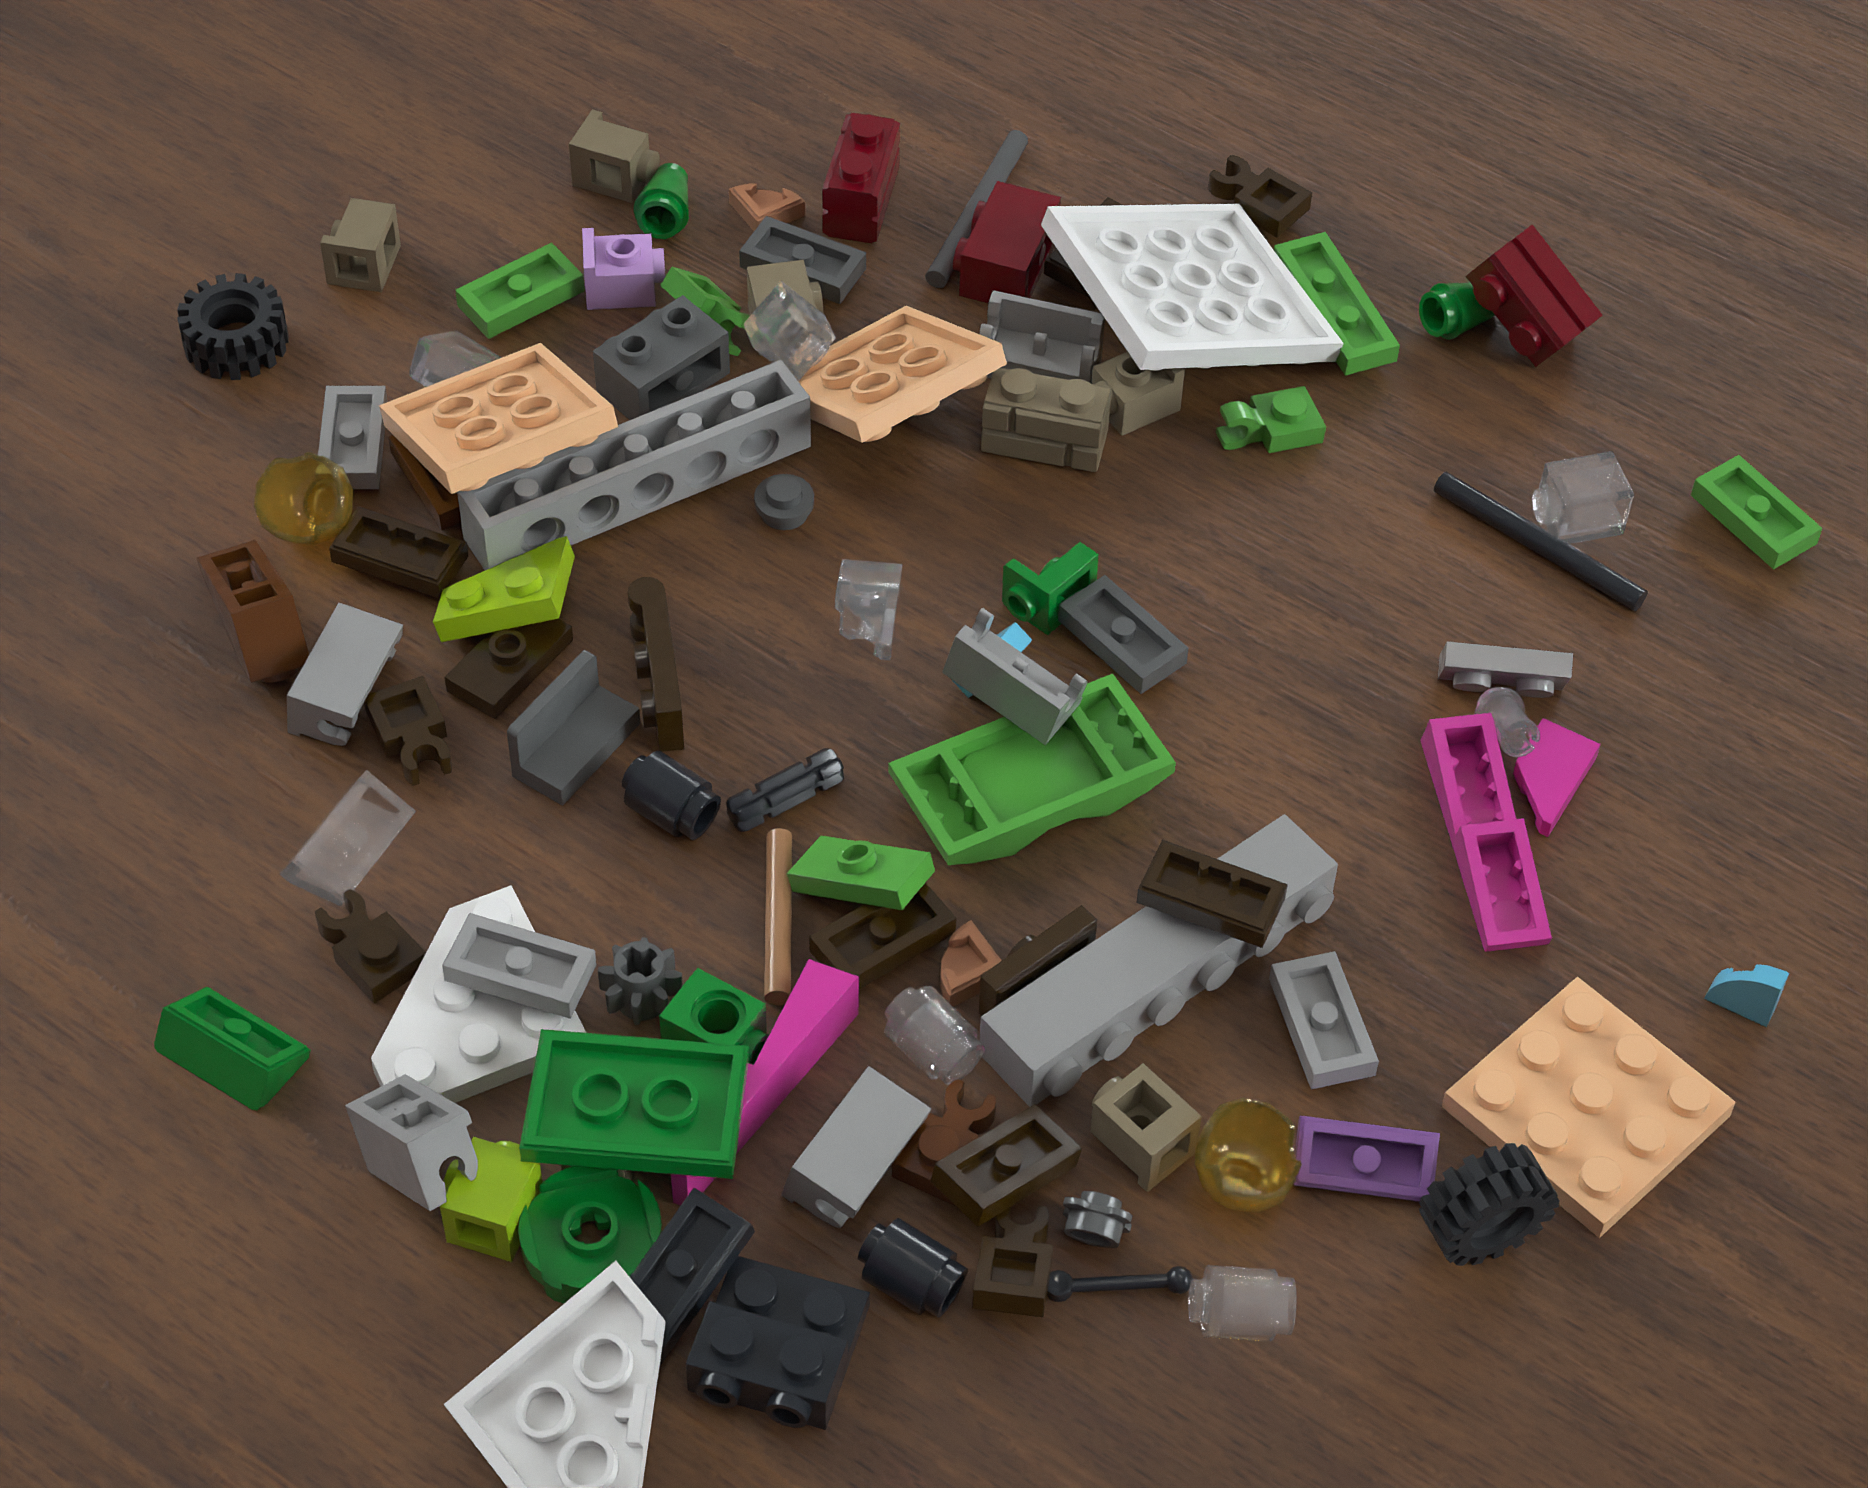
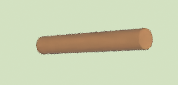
M782 828L772 829L766 836L764 1000L768 1004L776 1006L785 1005L791 994L792 889L787 873L792 868V833Z

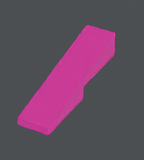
M1492 713L1430 719L1420 741L1484 951L1549 944L1552 936L1524 818L1516 819Z
M808 959L755 1064H748L736 1154L858 1015L859 976ZM671 1174L673 1203L682 1205L693 1188L703 1193L714 1181L715 1177Z

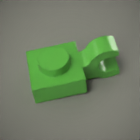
M673 266L660 285L675 299L682 295L685 296L728 331L729 354L739 355L741 350L731 340L732 329L734 326H738L742 329L754 331L757 325L749 314L740 312L741 307L706 276Z
M1305 386L1253 395L1250 397L1249 405L1242 401L1226 403L1220 406V413L1227 426L1216 428V434L1224 449H1238L1247 444L1262 441L1268 453L1323 443L1326 425Z

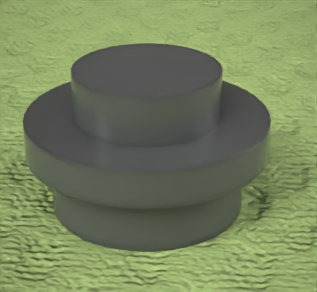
M773 475L763 480L757 486L754 493L755 509L768 526L778 530H791L802 525L812 512L814 507V491L806 480L796 475Z

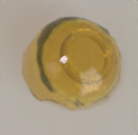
M306 452L304 455L293 458H276L268 464L256 482L253 507L261 527L275 537L299 545H316L338 536L340 530L347 524L352 515L353 488L342 466L326 456H318L317 454Z
M1242 1097L1220 1104L1202 1128L1195 1147L1194 1164L1204 1191L1209 1193L1215 1202L1232 1210L1254 1213L1281 1204L1296 1182L1295 1176L1299 1174L1302 1166L1301 1161L1297 1160L1295 1154L1294 1137L1296 1128L1292 1121L1268 1102Z

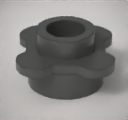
M1083 1191L1080 1198H1064L1063 1206L1065 1208L1063 1215L1067 1217L1064 1233L1067 1236L1092 1246L1117 1248L1122 1233H1130L1133 1216L1121 1209L1122 1202L1117 1198L1094 1191Z

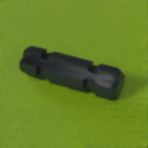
M824 748L806 757L807 765L803 766V763L799 761L754 784L757 791L752 793L751 789L747 788L729 797L726 801V812L730 821L738 831H749L765 822L763 815L767 814L768 817L773 818L815 796V788L818 787L820 791H825L842 782L844 779V766L840 758L837 757L832 749Z

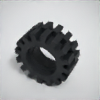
M236 273L235 280L227 282L226 275L222 274L215 276L217 282L215 285L211 286L206 279L197 283L199 294L189 289L184 295L185 303H179L177 309L179 317H177L186 358L189 363L194 362L197 371L203 374L209 369L211 378L220 380L225 371L229 372L231 380H241L240 371L248 370L252 378L261 374L260 364L271 369L277 364L275 355L284 356L286 352L285 343H289V336L281 296H278L277 289L270 284L265 287L264 279L257 276L250 283H247L246 274ZM241 322L249 324L237 330H217L230 323Z
M1506 1143L1500 1151L1496 1146L1486 1148L1483 1156L1476 1159L1475 1155L1472 1154L1462 1159L1465 1165L1459 1169H1455L1452 1166L1442 1173L1445 1180L1433 1181L1427 1188L1429 1194L1422 1196L1419 1202L1421 1205L1419 1212L1445 1258L1450 1263L1454 1261L1456 1265L1464 1266L1469 1260L1472 1265L1483 1263L1485 1257L1489 1254L1493 1259L1503 1256L1504 1249L1510 1245H1513L1515 1249L1525 1243L1524 1236L1527 1234L1536 1235L1543 1229L1540 1222L1551 1221L1556 1214L1553 1209L1559 1207L1560 1201L1557 1197L1558 1194L1531 1150L1523 1144L1517 1148L1515 1143Z

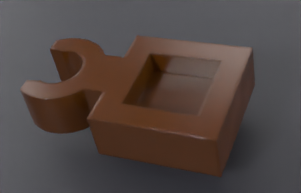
M959 1079L954 1080L945 1091L943 1117L941 1118L929 1113L927 1119L917 1129L892 1163L893 1178L952 1205L954 1204L930 1181L935 1163L980 1137L981 1135L979 1134L986 1131L992 1125L996 1113V1096L990 1093L985 1097L983 1104L976 1109H965L960 1106L964 1097L965 1082Z

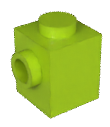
M473 1136L471 1142L478 1160L476 1178L470 1181L464 1177L458 1169L459 1162L455 1159L449 1165L443 1180L446 1188L447 1202L440 1205L446 1242L512 1262L520 1246V1215L525 1205H527L528 1210L531 1201L540 1194L539 1186L543 1183L540 1163L522 1162L519 1151L520 1145L510 1141L494 1143Z

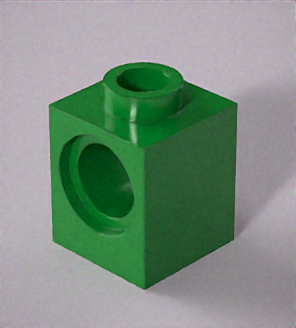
M699 968L693 972L659 1015L661 1039L749 1046V1063L752 1065L755 1064L769 1036L767 1034L766 1003ZM718 1029L728 1030V1032L722 1034L710 1033Z

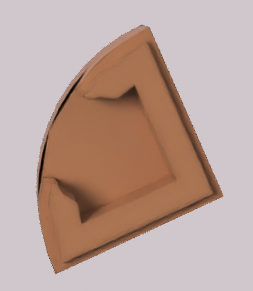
M753 183L729 189L730 205L753 231L756 230L766 216L785 223H790L805 216V201L791 190L782 188V193L772 190L757 189L756 184Z
M972 920L963 924L952 934L949 939V945L941 959L940 989L949 1009L979 994L981 975L1002 961Z

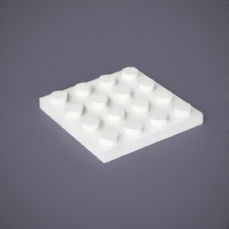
M1240 204L1047 207L1041 223L1042 228L1140 370L1157 371L1172 368L1259 366L1289 363L1307 364L1336 361L1340 348H1342L1344 343Z

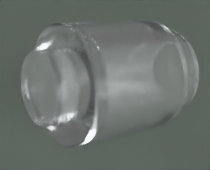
M925 986L918 990L913 987L905 989L894 998L885 1012V1017L888 1019L884 1030L885 1036L931 1080L939 1078L945 1085L949 1086L954 1080H962L967 1076L983 1056L985 1046L977 1039L978 1030L932 986Z
M1207 1265L1203 1279L1191 1280L1188 1303L1190 1322L1201 1323L1204 1338L1274 1341L1276 1334L1291 1335L1296 1317L1295 1280L1293 1277L1278 1276L1276 1269Z

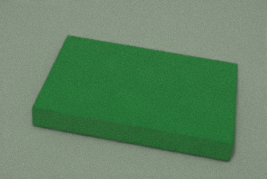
M541 1029L519 1147L521 1161L733 1179L749 1064V1046Z

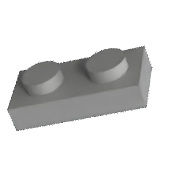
M326 386L316 467L319 489H379L385 426L379 405L388 402L385 386Z
M1446 642L1439 656L1438 679L1453 680V687L1463 691L1484 692L1491 689V684L1516 686L1515 693L1521 696L1535 698L1551 697L1554 694V690H1563L1571 679L1573 653Z
M469 913L442 964L444 981L571 1019L597 964L595 950Z
M1336 952L1272 964L1269 980L1310 1088L1316 1089L1376 1076L1379 1060Z

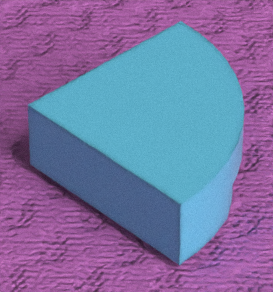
M1756 965L1753 971L1733 972V968H1727L1715 977L1704 999L1767 1027L1776 1009L1789 973L1768 965Z

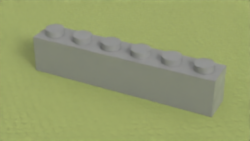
M1282 815L1218 858L1221 861L1288 884L1286 898L1263 948L1146 906L981 1016L979 1055L1029 1107L1038 1104L1049 1095L1054 1097L1063 1095L1078 1082L1084 1071L1102 1059L1110 1061L1117 1058L1130 1046L1134 1037L1154 1023L1157 1026L1168 1023L1180 1012L1185 1002L1204 989L1212 991L1220 987L1229 979L1237 966L1253 955L1262 957L1271 952L1280 943L1284 934L1301 922L1312 923L1319 919L1329 909L1334 900L1333 888L1338 863L1287 815Z

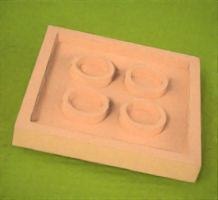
M904 306L794 364L788 369L810 396V419L863 443L885 437L891 432L892 426L913 415H922L933 411L939 406L940 400L961 389L979 386L986 381L988 374L1007 365V361L1000 342L909 306Z
M542 343L379 405L384 426L451 494L458 491L478 489L484 486L490 478L513 469L533 467L539 464L545 456L565 448L588 445L594 442L600 434L618 427L613 405Z
M1577 976L1445 1092L1442 1108L1489 1147L1496 1146L1500 1151L1506 1143H1515L1517 1148L1521 1144L1527 1146L1558 1194L1559 1205L1600 1238L1731 1116L1736 1102Z

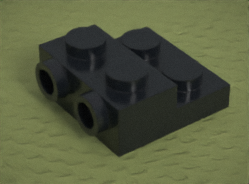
M738 1256L727 1271L716 1302L709 1301L686 1361L688 1391L696 1393L702 1400L717 1407L732 1408L739 1405L764 1412L773 1421L787 1427L802 1428L809 1425L826 1430L870 1306V1292Z

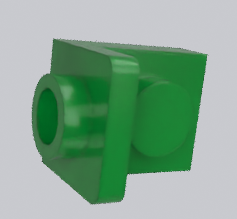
M1079 542L1061 558L1055 557L1044 566L1040 575L1016 559H1011L1003 566V604L1018 620L1029 622L1046 635H1049L1061 625L1058 621L1059 604L1097 580L1099 554Z

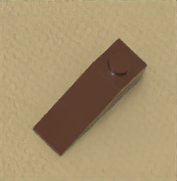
M252 540L197 557L200 571L234 652L250 682L261 680L271 683L293 676L297 672V668L305 664L309 651L293 595L257 541Z

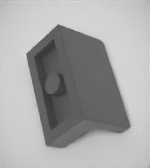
M583 650L507 730L512 777L562 806L640 725L639 707L599 685L597 657L594 654Z

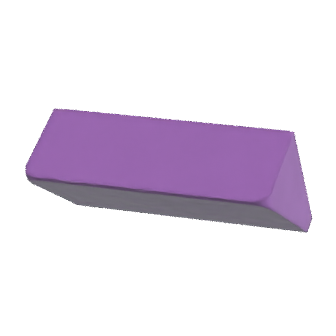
M1299 1116L1293 1185L1420 1201L1422 1196L1429 1194L1427 1188L1435 1181L1440 1133Z

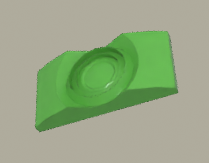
M1114 674L1087 683L1082 694L1081 703L1046 745L1006 717H1002L888 763V773L947 865L977 863L1015 855L1049 829L1074 819L1111 815L1151 790L1175 772L1176 762Z

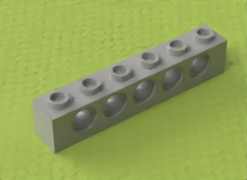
M779 360L619 424L617 428L600 434L594 442L588 445L565 448L545 456L539 464L533 467L510 470L490 478L484 486L472 491H458L463 539L467 542V545L483 569L487 570L557 538L567 536L570 545H573L811 447L810 396L783 361Z

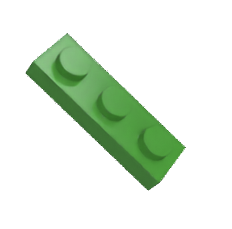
M1326 232L1274 245L1276 254L1344 343L1342 348H1340L1336 362L1345 376L1397 362L1400 344Z

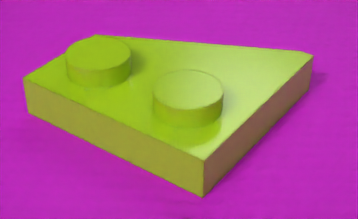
M568 537L557 538L443 589L433 620L440 641L446 642L559 619L575 558Z

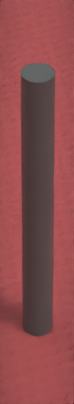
M1019 130L1010 131L925 275L927 282L931 286L943 288L954 272L953 259L957 244L961 237L969 239L971 235L972 218L980 200L987 202L997 181L1006 182L1026 148L1028 138L1023 132Z

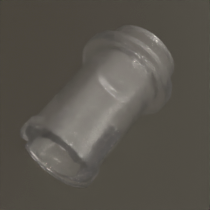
M1495 687L1485 691L1478 699L1475 714L1492 713L1497 739L1502 750L1513 757L1525 756L1532 752L1535 747L1530 743L1525 734L1527 733L1533 741L1539 742L1540 731L1537 725L1525 714L1524 702L1520 695L1514 690L1504 687Z

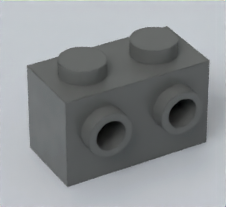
M682 295L663 308L654 310L642 321L621 334L609 338L600 347L593 350L596 391L629 420L697 394L730 374L728 331Z

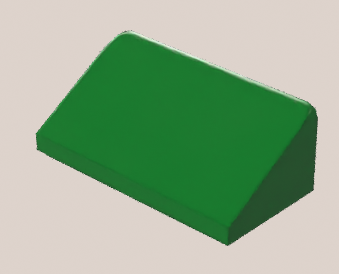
M205 987L163 1007L154 1041V1048L158 1053L256 1111L265 1106L307 1061L311 1049L209 987Z

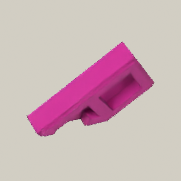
M1542 718L1518 756L1513 775L1521 793L1527 795L1536 816L1535 825L1538 832L1548 837L1596 760L1601 744L1545 718Z

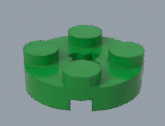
M572 1166L548 1177L539 1186L540 1194L531 1201L528 1210L527 1205H525L519 1219V1240L522 1257L531 1276L543 1285L546 1295L553 1301L566 1303L615 1261L618 1262L629 1277L662 1233L658 1203L650 1189L637 1179V1186L630 1179L620 1177L618 1169ZM587 1221H595L598 1230L610 1229L608 1235L602 1237L601 1241L593 1244H585L573 1238L581 1234V1224Z

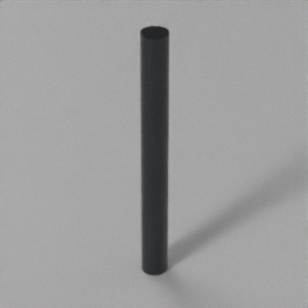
M1444 472L1438 478L1434 486L1435 493L1631 610L1637 611L1648 594L1646 589L1449 472Z

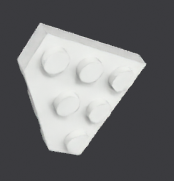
M511 885L449 908L371 1057L374 1074L380 1087L406 1074L456 1103L533 1073L541 1029L586 1033L576 1011H574L570 1019L444 981L442 964L469 913L535 932Z
M615 1261L444 1405L508 1488H642L666 1321L618 1262Z

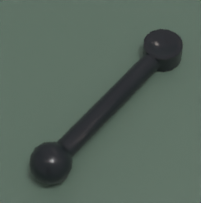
M1183 1266L1172 1267L1164 1274L1072 1278L1067 1272L1056 1270L1050 1274L1047 1297L1054 1302H1062L1070 1298L1074 1292L1168 1288L1173 1293L1183 1294L1193 1285V1276L1190 1270Z

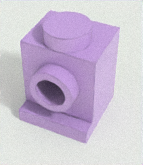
M582 228L587 310L655 307L654 283H662L665 278L664 248L652 249L651 234L594 236V228Z

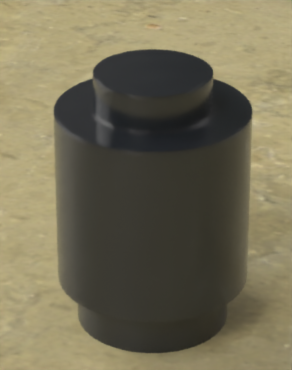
M655 751L647 757L644 755L637 757L630 764L622 779V788L625 789V805L674 837L685 835L691 840L698 839L710 827L721 805V797L712 792V784L662 751Z
M900 1218L895 1219L888 1227L878 1223L865 1239L857 1257L860 1262L865 1264L861 1276L862 1280L915 1313L921 1315L928 1311L937 1318H940L948 1310L962 1288L968 1274V1268L956 1262V1252Z

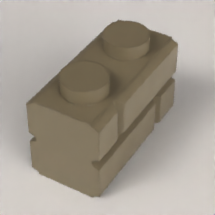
M999 368L992 374L984 400L981 451L1097 472L1108 432L1111 387L1094 385L1082 379L1067 380L1033 374L1021 368Z

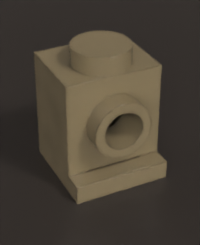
M593 109L569 143L572 186L630 203L634 202L644 185L648 184L660 163L659 153L649 149L648 133L603 121L602 112Z
M356 198L350 199L342 220L336 219L332 225L330 236L323 235L320 241L327 284L382 292L401 247L395 204Z
M1126 352L1093 366L1091 384L1111 387L1109 422L1123 436L1180 411L1185 369L1140 370L1131 355Z
M1144 1063L1124 1079L1119 1076L1110 1079L1095 1095L1092 1101L1093 1111L1090 1132L1139 1176L1138 1184L1146 1192H1149L1197 1152L1202 1116Z

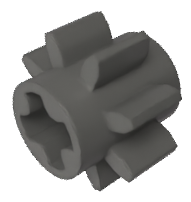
M642 937L640 941L628 943L623 947L614 945L612 947L614 966L598 967L599 988L606 992L607 1012L612 1014L620 1010L626 1017L633 1020L634 1025H639L641 1021L657 1017L668 1005V996H675L683 986L682 973L675 970L674 950L669 948L661 951L656 945L649 943L645 937Z

